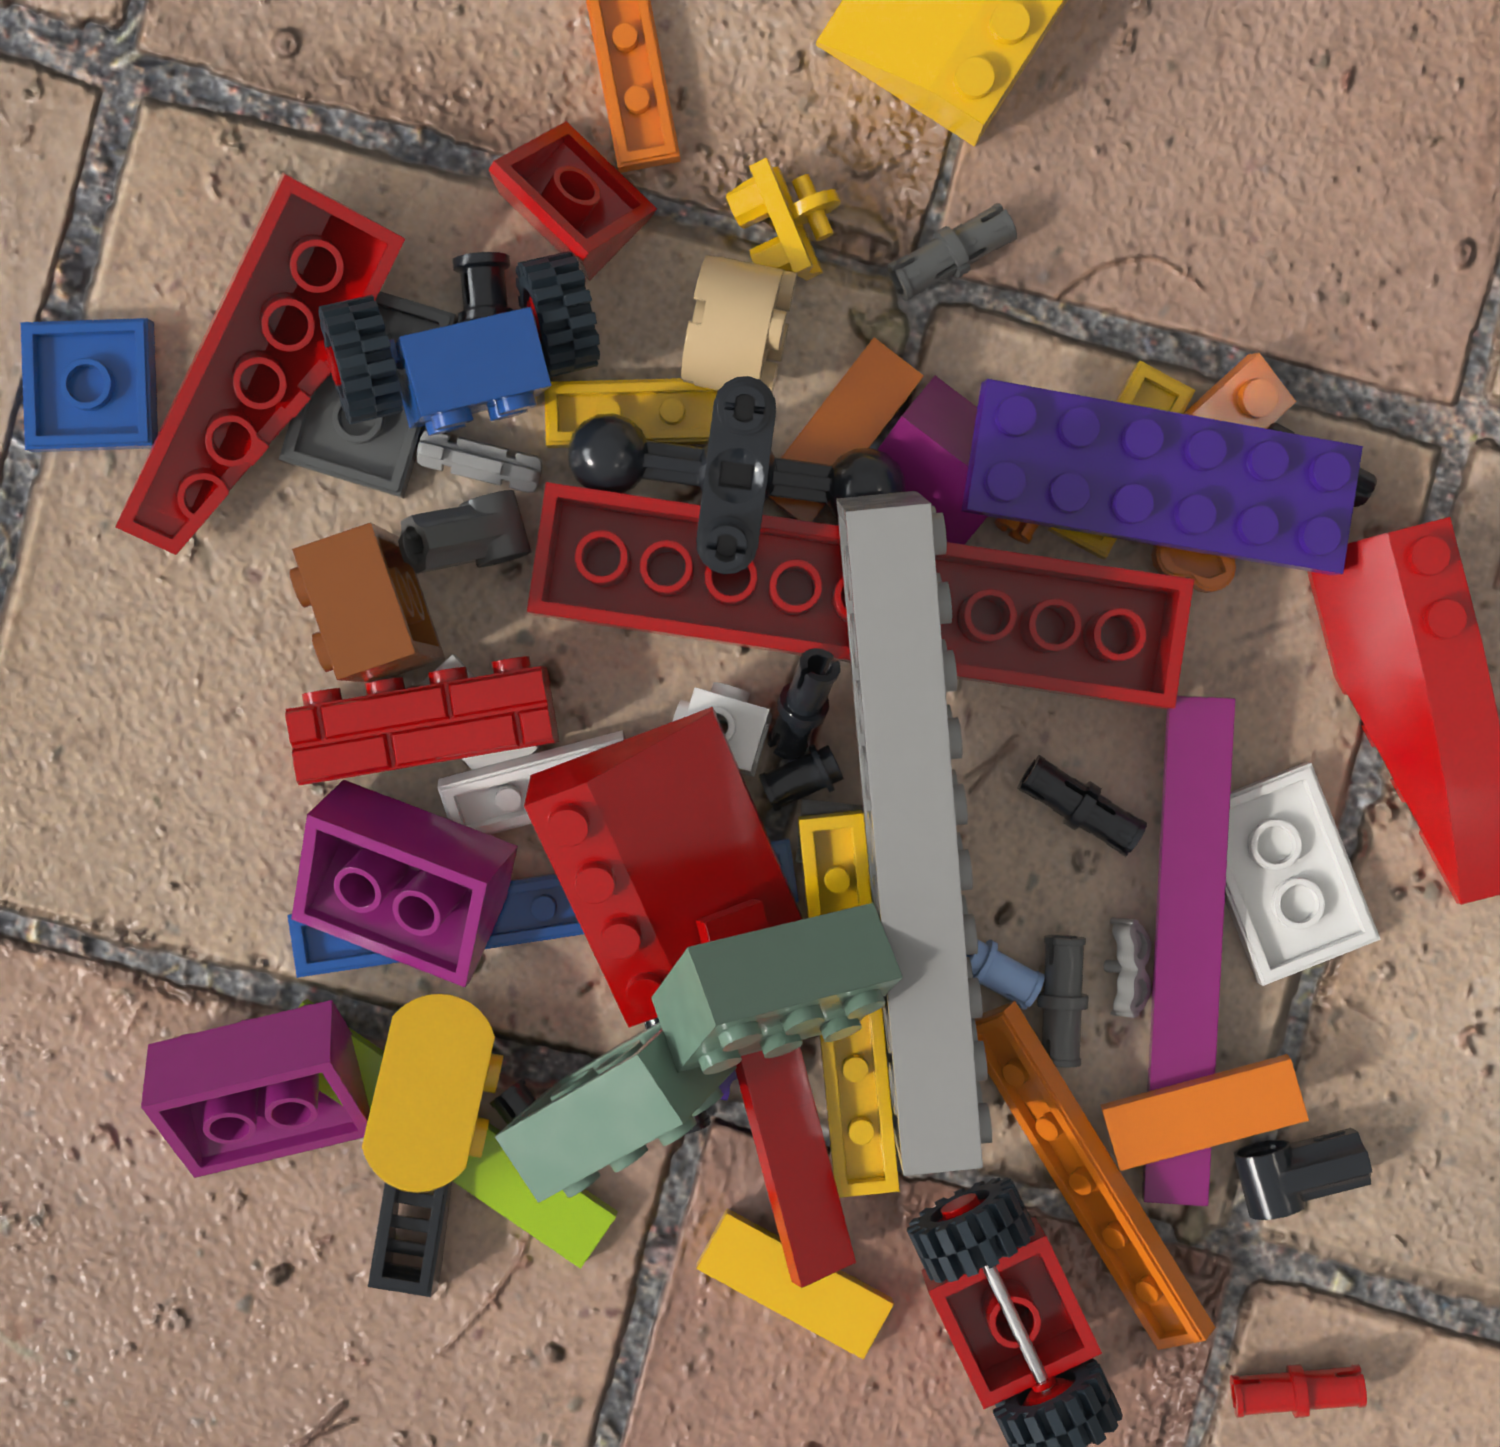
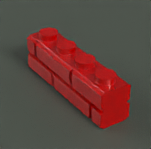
M522 656L491 662L493 674L468 678L466 667H456L429 672L430 685L405 689L404 679L399 677L365 683L366 696L342 699L340 688L302 694L304 706L289 708L285 712L289 741L292 745L291 753L296 781L301 786L559 742L547 667H531L530 656Z

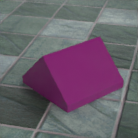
M935 375L901 416L877 450L887 453L899 464L905 477L906 492L917 491L931 503V506H935L936 513H943L947 542L965 545L988 517L961 512L977 407Z

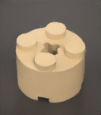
M706 255L701 266L693 299L697 300L692 322L688 321L681 368V379L683 382L719 391L726 382L736 377L750 376L761 380L773 393L778 363L770 362L769 359L782 361L789 324L785 323L787 311H790L797 273L721 256Z

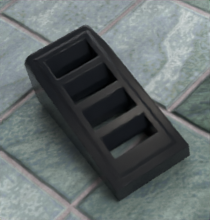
M452 1182L434 1190V1195L406 1192L396 1189L387 1183L384 1184L368 1287L431 1297L438 1290ZM399 1203L432 1208L430 1219L399 1215ZM396 1229L427 1233L426 1244L395 1239ZM394 1253L424 1257L422 1268L393 1263Z

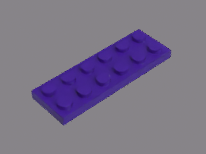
M986 379L981 383L961 512L1321 574L1339 575L1343 574L1363 446Z

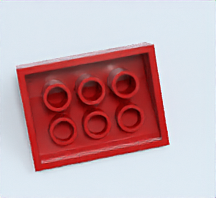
M713 707L530 775L524 807L628 1028L658 1018L651 999L687 947L702 944L695 920L750 899L763 902L769 928L803 920Z

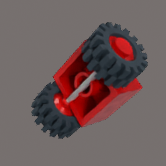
M1000 1177L993 1178L986 1184L984 1181L973 1184L971 1189L966 1191L964 1188L954 1192V1196L948 1199L943 1197L934 1202L935 1207L925 1208L919 1213L920 1217L911 1220L910 1226L907 1227V1232L925 1268L921 1271L928 1293L983 1409L993 1405L996 1406L993 1409V1414L1008 1446L1086 1447L1091 1443L1101 1444L1107 1439L1104 1433L1114 1432L1119 1426L1117 1421L1122 1420L1123 1414L1100 1363L1098 1364L1097 1360L1093 1359L1102 1354L1045 1232L1035 1216L1030 1218L1014 1182L1010 1178L1001 1180Z

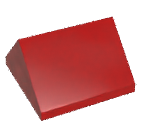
M567 121L494 160L488 170L499 194L560 253L572 252L573 256H576L579 261V270H583L585 277L589 281L648 222L657 210L643 194Z

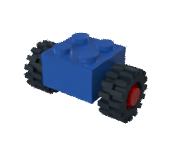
M567 251L519 262L518 266H516L518 277L516 278V287L520 293L518 302L521 309L400 336L396 344L394 339L389 340L388 335H386L385 324L373 295L319 306L320 326L325 339L324 345L337 393L340 396L343 412L345 411L349 424L402 413V406H404L410 429L426 425L428 436L443 434L466 427L465 423L472 422V414L488 411L491 421L527 413L528 408L537 406L535 397L551 386L550 377L597 367L599 364L598 360L600 359V351L597 345L600 344L599 334L595 329V324H597L596 314L592 312L590 290H586V278L583 270H579V261L576 256H573L572 252Z

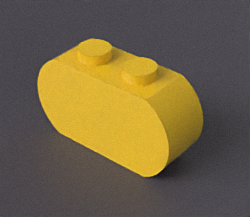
M447 994L422 996L408 1002L392 1016L362 1143V1150L375 1174L388 1185L402 1191L423 1193L442 1188L455 1180L465 1170L468 1156L477 1158L482 1156L489 1119L477 1117L483 1091L493 1094L496 1092L503 1055L492 1053L495 1036L486 1017L473 1004L462 998Z

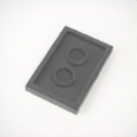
M382 291L379 292L376 298L379 313L382 315L385 324L386 335H388L389 340L394 339L395 344L400 336L453 325L458 322L456 314ZM331 373L313 393L309 402L297 416L290 420L279 460L404 499L417 457L418 444L426 425L410 429L404 406H402V413L350 425L346 419L345 411L343 412L340 396L337 393Z

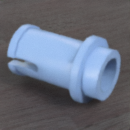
M977 939L978 953L966 955L971 961L973 978H978L980 984L1011 1001H1016L1020 1008L1026 1010L1027 1006L1030 1007L1039 995L1045 979L1044 974L1034 971L998 951V943L990 939L984 943Z

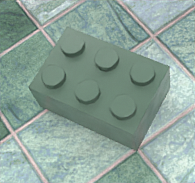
M874 903L687 947L651 999L677 1073L701 1067L703 1074L709 1075L737 1065L742 1060L741 1056L762 1051L765 1058H774L797 1049L803 1044V1039L822 1035L825 1042H833L853 1035L862 1028L860 1021L866 1015L879 1010L885 1005L883 997L903 976Z
M658 1022L555 1082L501 1130L495 1138L538 1203L561 1190L570 1198L593 1184L601 1176L598 1170L610 1164L614 1172H619L637 1161L648 1151L647 1143L658 1138L662 1145L666 1146L689 1132L697 1124L693 1116L705 1111L721 1099L724 1094L719 1086L737 1067L735 1065L727 1070L709 1075L703 1074L701 1067L677 1073L661 1024Z

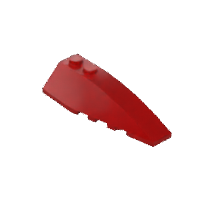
M285 172L282 173L169 409L115 528L174 555L179 553L229 495V491L251 465L253 466L270 447V443L289 421L297 416L309 402L313 393L331 374L324 345L325 339L320 326L319 306L373 295L375 301L405 241L404 237Z
M1451 517L1350 542L1347 546L1343 574L1327 575L1307 571L1334 678L1343 694L1349 696L1363 722L1360 726L1371 746L1377 748L1392 776L1390 781L1400 800L1408 805L1420 828L1419 835L1456 903L1463 905L1500 895V723L1483 642Z

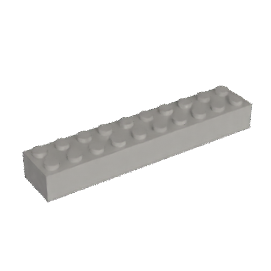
M917 491L837 499L871 896L872 903H874L903 976L883 997L885 1005L882 1007L894 1138L903 1176L983 1168L981 1144L992 1143V1125L988 1103H983L980 1081H987L988 1078L985 1047L983 1041H978L974 1020L983 1016L981 989L978 978H973L970 958L966 957V955L978 953V942L974 915L968 914L966 898L961 893L964 890H972L973 877L968 849L963 850L961 835L956 829V825L967 824L968 813L964 785L958 784L956 771L951 766V759L962 758L963 749L958 717H952L950 704L947 705L946 692L957 691V670L953 650H947L946 641L941 638L940 624L952 623L948 582H942L940 573H936L935 555H945L947 552L943 513H936L935 506H931V503Z

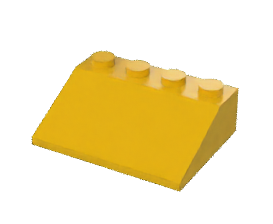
M842 0L817 39L816 46L975 147L1068 0Z

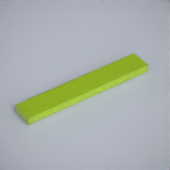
M306 999L302 1001L298 1008L304 1005L314 1003L309 999ZM349 1027L353 1034L351 1037L369 1108L371 1109L384 1051ZM319 1073V1090L342 1105L323 1073ZM489 1123L481 1158L468 1156L465 1170L453 1182L581 1269L615 1220L618 1211L586 1189L570 1198L561 1190L538 1203L496 1140L495 1136L500 1130Z

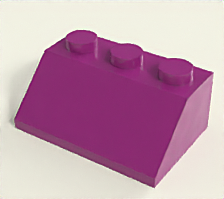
M343 779L307 814L291 919L466 988L473 977L507 899L518 846Z
M332 1000L308 1004L300 1008L259 1018L246 1019L238 1023L197 1033L184 1034L176 1038L148 1044L141 1108L194 1178L364 1138L370 1113L351 1037L353 1034ZM319 1073H323L342 1105L319 1090Z

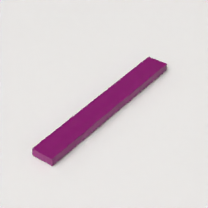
M1177 695L1175 709H1167L1147 1092L1216 1073L1235 698ZM1211 1147L1143 1165V1201L1147 1203L1208 1206Z

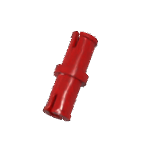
M1301 1364L1287 1365L1286 1372L1242 1376L1237 1374L1230 1375L1231 1398L1237 1418H1242L1245 1415L1292 1412L1295 1418H1304L1310 1416V1410L1345 1407L1365 1408L1367 1406L1366 1384L1359 1364L1351 1365V1367L1303 1370Z

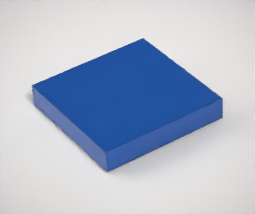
M148 318L20 322L25 450L30 452L152 448L158 435L153 321Z

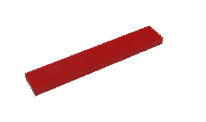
M750 899L695 920L702 944L769 928L763 902L755 899ZM798 1047L787 1054L774 1058H765L763 1052L758 1051L741 1056L742 1060L736 1065L735 1071L791 1282L803 1288L855 1264L856 1259L801 1048Z

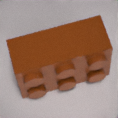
M371 522L292 549L298 567L290 569V578L294 591L304 608L312 606L320 629L319 632L312 634L315 653L325 672L334 670L336 679L341 681L368 683L384 680L445 659L417 574L408 563L403 561L398 544L399 537Z

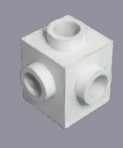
M713 682L711 692L695 687L690 702L680 700L673 721L713 707L719 722L728 724L725 736L741 773L754 777L772 720L770 710L747 703L750 693L737 687Z

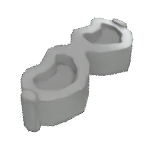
M1111 918L1110 922L1114 924L1112 933L1117 942L1118 961L1106 960L1104 962L1105 972L1119 973L1117 995L1113 1002L1111 1015L1136 1018L1145 1007L1152 991L1149 975L1145 971V966L1150 957L1151 941L1146 930L1139 924L1138 920Z

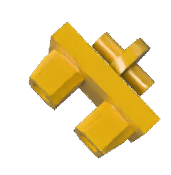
M767 158L750 165L749 168L753 177L726 194V199L734 218L741 228L746 229L770 217L778 235L749 250L753 263L795 272L797 276L806 281L822 274L823 270L803 224L809 223L816 241L824 240L834 234L826 214L841 204L836 190L828 189L816 192L810 175L804 174L792 181L799 201L794 203L778 166L772 167Z

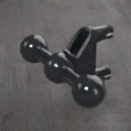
M750 376L736 377L726 382L717 392L713 405L709 443L704 448L646 440L642 430L629 418L614 413L597 414L583 421L572 434L568 447L569 467L575 479L585 488L625 493L635 488L642 479L698 486L702 492L696 538L697 552L707 567L721 574L737 573L747 568L754 560L759 545L764 502L770 496L825 503L828 505L832 515L838 519L837 499L906 492L905 477L899 464L887 453L873 448L851 450L841 455L833 465L776 458L771 450L776 417V400L771 389L765 383Z

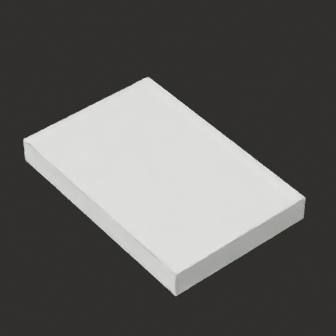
M1309 762L1302 763L1231 791L1225 902L1256 981L1262 986L1381 940L1313 765Z

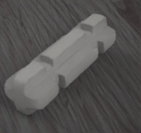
M425 430L420 438L417 448V463L422 467L443 471L445 465L451 467V474L501 486L502 480L510 482L509 488L527 493L535 492L539 485L543 466L542 459L538 456L517 451L516 457L509 456V449L463 437H458L457 442L450 441L451 435L447 433L428 436L427 430Z

